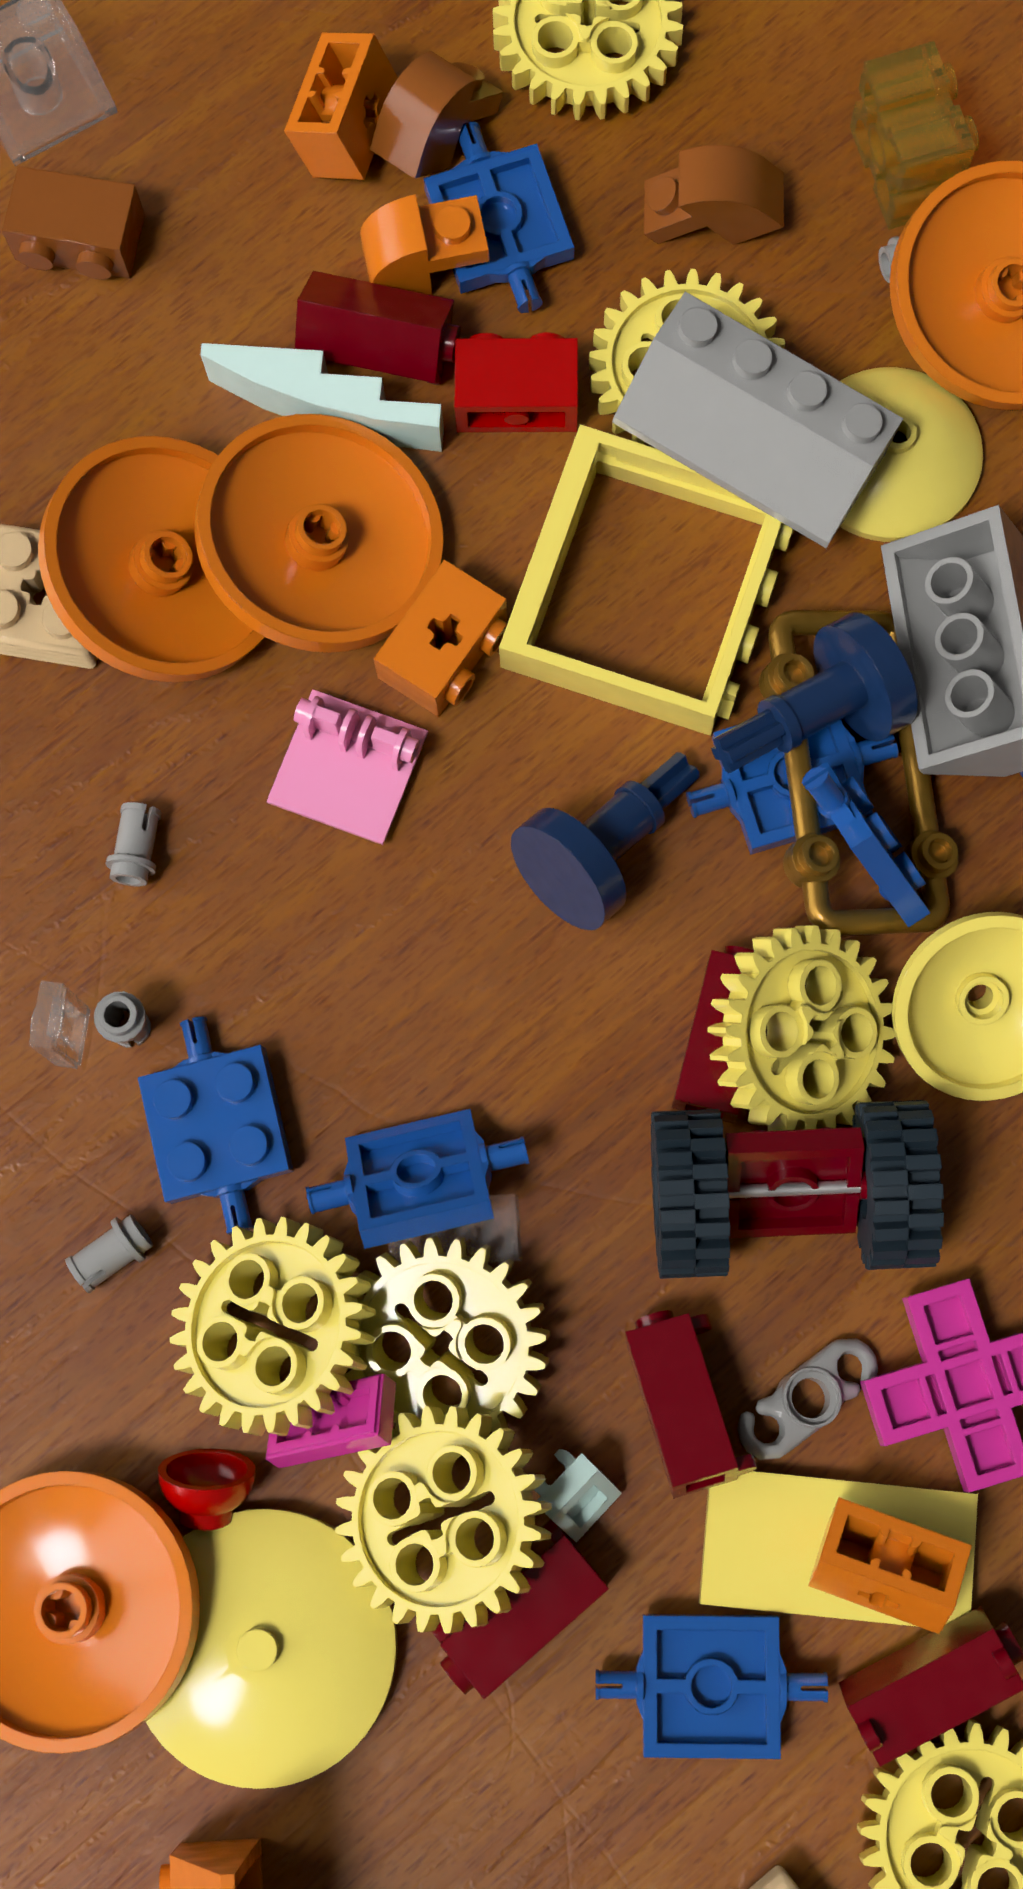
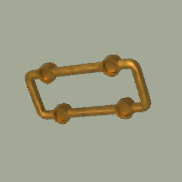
M791 610L781 613L773 620L769 628L768 640L771 662L764 668L759 677V688L764 699L771 695L778 696L815 676L810 662L803 656L796 654L793 635H816L826 625L849 613L858 612L869 616L880 624L897 644L892 613L881 610ZM911 724L898 731L914 839L906 845L903 852H906L927 883L921 888L923 901L930 914L910 927L906 925L895 908L832 909L828 881L836 875L840 867V854L836 844L830 838L821 835L817 802L802 784L803 777L812 769L808 738L803 740L799 747L784 753L796 842L785 852L783 867L788 879L794 885L803 889L808 919L812 925L819 926V929H837L841 935L925 933L937 930L945 923L949 915L950 900L946 878L955 871L958 865V848L950 836L939 832L931 776L919 771Z

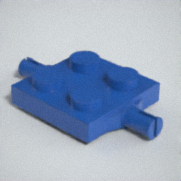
M469 122L470 135L466 124H463L459 136V142L466 160L462 161L452 170L423 178L425 193L429 204L477 195L489 249V262L452 269L460 293L462 294L495 283L509 282L518 311L520 313H529L528 300L532 311L538 309L543 303L532 275L540 269L574 259V245L538 145L533 144L511 152H488L479 123Z
M841 720L808 737L812 768L818 767L827 761L842 782L853 775L866 795L863 784L864 766L897 758L899 755L897 743L893 744L895 740L894 735L878 742L864 740L856 743L854 737L843 726ZM729 727V728H726V729H723V730H719V731L714 732V733H713V737H712V741H713V738H715V737L719 736L720 734H722V733H724V732L730 730V729L733 728V727ZM777 748L731 773L725 771L722 762L719 760L722 768L720 784L693 792H686L688 806H691L690 812L693 818L729 807L730 812L740 822L750 855L796 842L784 752ZM818 809L821 834L838 829L833 820L824 818ZM870 810L865 815L869 817L873 814V810Z
M827 761L809 770L803 777L802 784L816 800L821 815L826 819L833 820L853 853L879 886L881 896L885 900L890 901L908 927L930 914L927 906L916 891L927 883L905 851L894 857L892 853L900 849L902 845L883 817L879 816L877 812L869 817L865 815L875 807L853 775L842 782Z
M204 1016L194 1017L192 1021L187 1019L180 1022L188 1059L183 1060L171 1069L138 1077L164 1201L173 1204L200 1196L220 1198L227 1228L226 1233L231 1235L232 1228L235 1226L247 1230L254 1228L249 1214L245 1191L252 1189L264 1179L294 1172L266 1048L262 1045H257L231 1053L213 1052L206 1023L207 1018Z
M466 1109L345 1138L348 1162L344 1171V1179L312 1187L307 1186L306 1195L312 1215L317 1212L350 1205L352 1212L357 1217L360 1236L364 1249L494 1219L489 1195V1186L492 1180L491 1172L530 1163L523 1136L485 1146L484 1140L475 1130L471 1109Z
M642 1614V1652L636 1665V1671H602L599 1669L595 1671L596 1684H622L621 1686L595 1685L596 1700L636 1699L643 1719L644 1758L781 1759L780 1723L787 1707V1701L828 1702L827 1689L801 1688L802 1686H828L827 1672L787 1673L779 1650V1617L777 1615Z

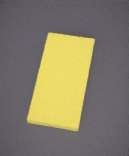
M756 1471L740 1475L735 1481L708 1488L699 1594L700 1604L915 1626L808 1586L827 1523L838 1497L972 1545L955 1610L946 1624L971 1611L978 1494Z

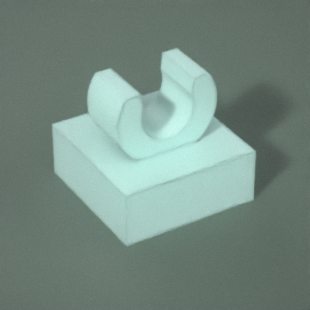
M559 1449L554 1455L565 1466V1471L552 1485H548L544 1481L534 1490L541 1496L538 1501L552 1504V1509L545 1512V1514L577 1542L622 1493L582 1453L575 1458L568 1451Z

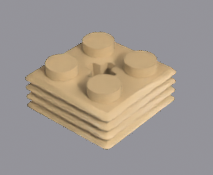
M0 524V654L88 669L94 668L97 663V657L85 649L63 625L54 611L48 596L43 598L42 605H37L33 599L37 592H41L45 588L41 577L38 556L40 530Z

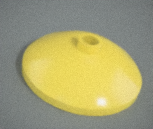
M873 368L842 379L840 382L902 417L903 420L897 431L902 432L906 436L907 441L903 443L891 442L885 456L840 527L862 538L892 542L955 519L971 499L978 484L983 463L981 434L973 414L964 401L945 390L927 374L906 368Z
M984 912L950 922L938 929L918 946L908 959L898 978L892 1002V1020L896 1040L904 1057L915 1072L924 1081L943 1093L966 1100L991 1101L1008 1098L1023 1092V915L1007 912ZM986 985V991L980 999L975 1001L968 1000V994L973 987Z

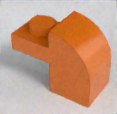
M416 194L406 196L385 204L374 211L365 220L360 230L368 280L371 283L432 295L430 273L489 262V249L477 195L418 206Z

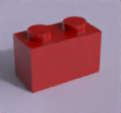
M551 332L538 333L530 338H503L495 333H478L470 338H456L454 408L457 433L577 432L578 338H564L559 334Z

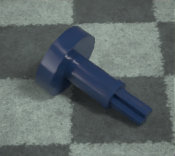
M858 612L849 613L821 628L814 640V660L818 674L778 696L771 695L760 701L757 715L713 738L715 746L711 749L715 759L720 760L725 771L731 773L775 748L781 752L788 753L799 747L803 740L841 719L863 738L876 742L882 741L913 723L918 709L915 682L902 652L887 631L869 616Z
M676 752L641 784L635 781H626L615 791L614 797L583 823L558 809L542 808L519 826L511 836L512 854L524 880L536 896L552 912L567 923L584 930L598 929L618 912L626 902V886L616 861L647 834L654 833L664 824L665 815L663 809L700 777L697 767L688 764L686 755Z

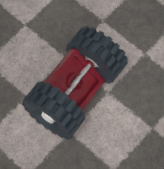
M924 1100L861 1102L856 1104L854 1108L853 1128L823 1127L808 1130H755L726 1133V1142L725 1138H723L721 1112L718 1109L652 1112V1199L656 1256L660 1279L728 1276L730 1267L729 1239L848 1234L856 1233V1226H858L857 1240L859 1248H861V1258L867 1270L936 1267V1263H939L940 1260L939 1249H942L943 1243L941 1227H944V1212L941 1208V1199H944L943 1184H941L940 1170L942 1169L941 1155L937 1151L939 1140L937 1129L933 1128L934 1116L932 1110H929V1103Z

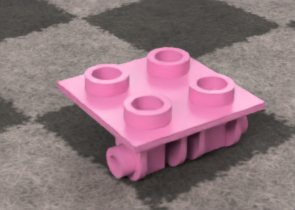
M312 689L309 699L301 698L296 707L294 722H297L298 726L266 802L384 845L427 737L428 730Z

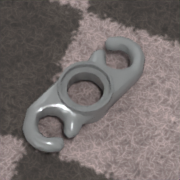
M857 1338L836 1339L794 1371L785 1375L779 1382L773 1395L762 1398L756 1405L758 1414L771 1416L777 1420L779 1436L772 1443L759 1441L754 1434L755 1416L753 1413L745 1411L739 1417L737 1432L739 1441L746 1452L753 1454L759 1460L779 1459L820 1428L831 1423L838 1415L844 1401L857 1397L861 1390L858 1383L845 1381L839 1376L837 1371L838 1360L845 1354H852L858 1357L862 1364L861 1380L875 1377L879 1368L876 1356L871 1348ZM803 1379H810L816 1382L824 1393L825 1402L823 1409L813 1418L800 1415L792 1403L793 1389Z

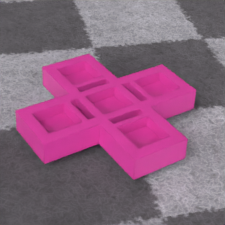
M964 1279L902 1298L922 1362L860 1381L880 1446H888L944 1429L964 1492L970 1493L1022 1477L1023 1442L1012 1407L1023 1404V1332L990 1341L970 1279Z

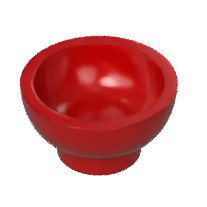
M195 1449L174 1454L162 1461L158 1467V1478L163 1495L174 1508L179 1510V1520L182 1525L195 1530H216L231 1523L233 1510L240 1506L248 1497L254 1483L256 1467L248 1457L233 1451Z

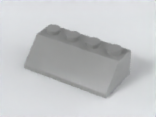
M685 291L654 337L613 417L612 423L824 548H827L885 456L903 418Z
M996 505L881 545L897 645L910 668L917 691L918 709L911 727L918 768L923 774L1006 777L1023 772V535L1003 509Z

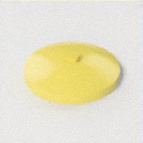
M250 1509L234 1512L231 1523L223 1528L216 1530L194 1529L185 1535L183 1539L190 1551L199 1584L200 1622L197 1641L183 1678L166 1703L146 1721L148 1727L162 1746L177 1760L200 1775L222 1784L253 1789L277 1788L310 1779L326 1771L341 1761L365 1737L387 1700L394 1678L398 1650L397 1626L392 1622V1604L386 1608L373 1609L370 1606L377 1586L371 1585L355 1588L352 1583L363 1569L360 1561L342 1562L341 1556L355 1545L354 1542L347 1536L336 1534L335 1527L320 1519L284 1509Z

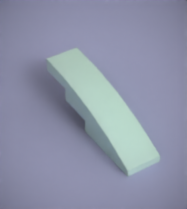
M201 344L200 355L209 381L262 409L281 416L321 414L344 418L374 430L397 447L442 452L444 425L441 404L386 401L382 377L328 374L324 352L320 350Z

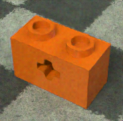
M321 33L284 130L313 178L365 180L374 152L370 150L378 118L388 93L398 79L374 33Z
M443 560L373 658L378 679L437 717L441 715L449 702L457 706L467 695L475 680L476 675L471 671L482 655L485 653L492 656L499 649L508 624L506 623L508 620L506 598L448 561ZM452 635L457 637V646L447 642ZM439 639L447 643L438 650L435 640Z
M838 1497L827 1523L808 1586L940 1634L955 1610L972 1545Z

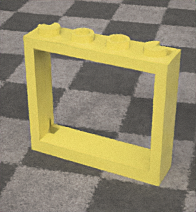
M580 424L499 646L500 667L711 736L717 717L726 720L730 718L740 688V684L730 681L737 660L747 664L749 662L760 629L759 627L749 625L755 605L767 608L779 573L768 569L775 549L783 552L787 551L794 529L654 447ZM596 473L762 525L702 700L534 646Z

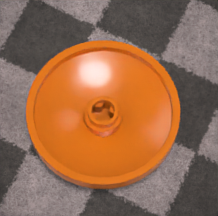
M996 161L977 165L959 172L938 186L921 203L906 223L894 251L890 272V299L894 319L905 346L922 370L937 384L957 397L976 405L1001 410H1023V161Z
M294 414L267 420L251 427L237 436L217 456L204 480L196 506L194 521L196 549L201 567L216 595L240 621L252 630L277 643L295 649L325 653L346 652L375 644L389 637L441 564L443 552L442 521L436 499L426 479L412 460L387 438L372 429L344 418L321 414Z
M141 436L109 443L81 459L61 481L47 505L39 532L38 556L42 581L52 607L63 625L85 649L108 665L127 674L159 682L195 681L221 673L246 657L264 638L263 635L240 621L223 604L209 584L201 567L195 542L194 521L196 506L207 473L218 455L206 448L184 440L170 437Z
M57 1471L26 1477L0 1490V1739L31 1751L63 1754L97 1748L122 1738L148 1721L166 1703L183 1678L192 1658L200 1622V1593L196 1569L190 1551L181 1533L164 1510L149 1496L126 1482L104 1474L87 1471Z

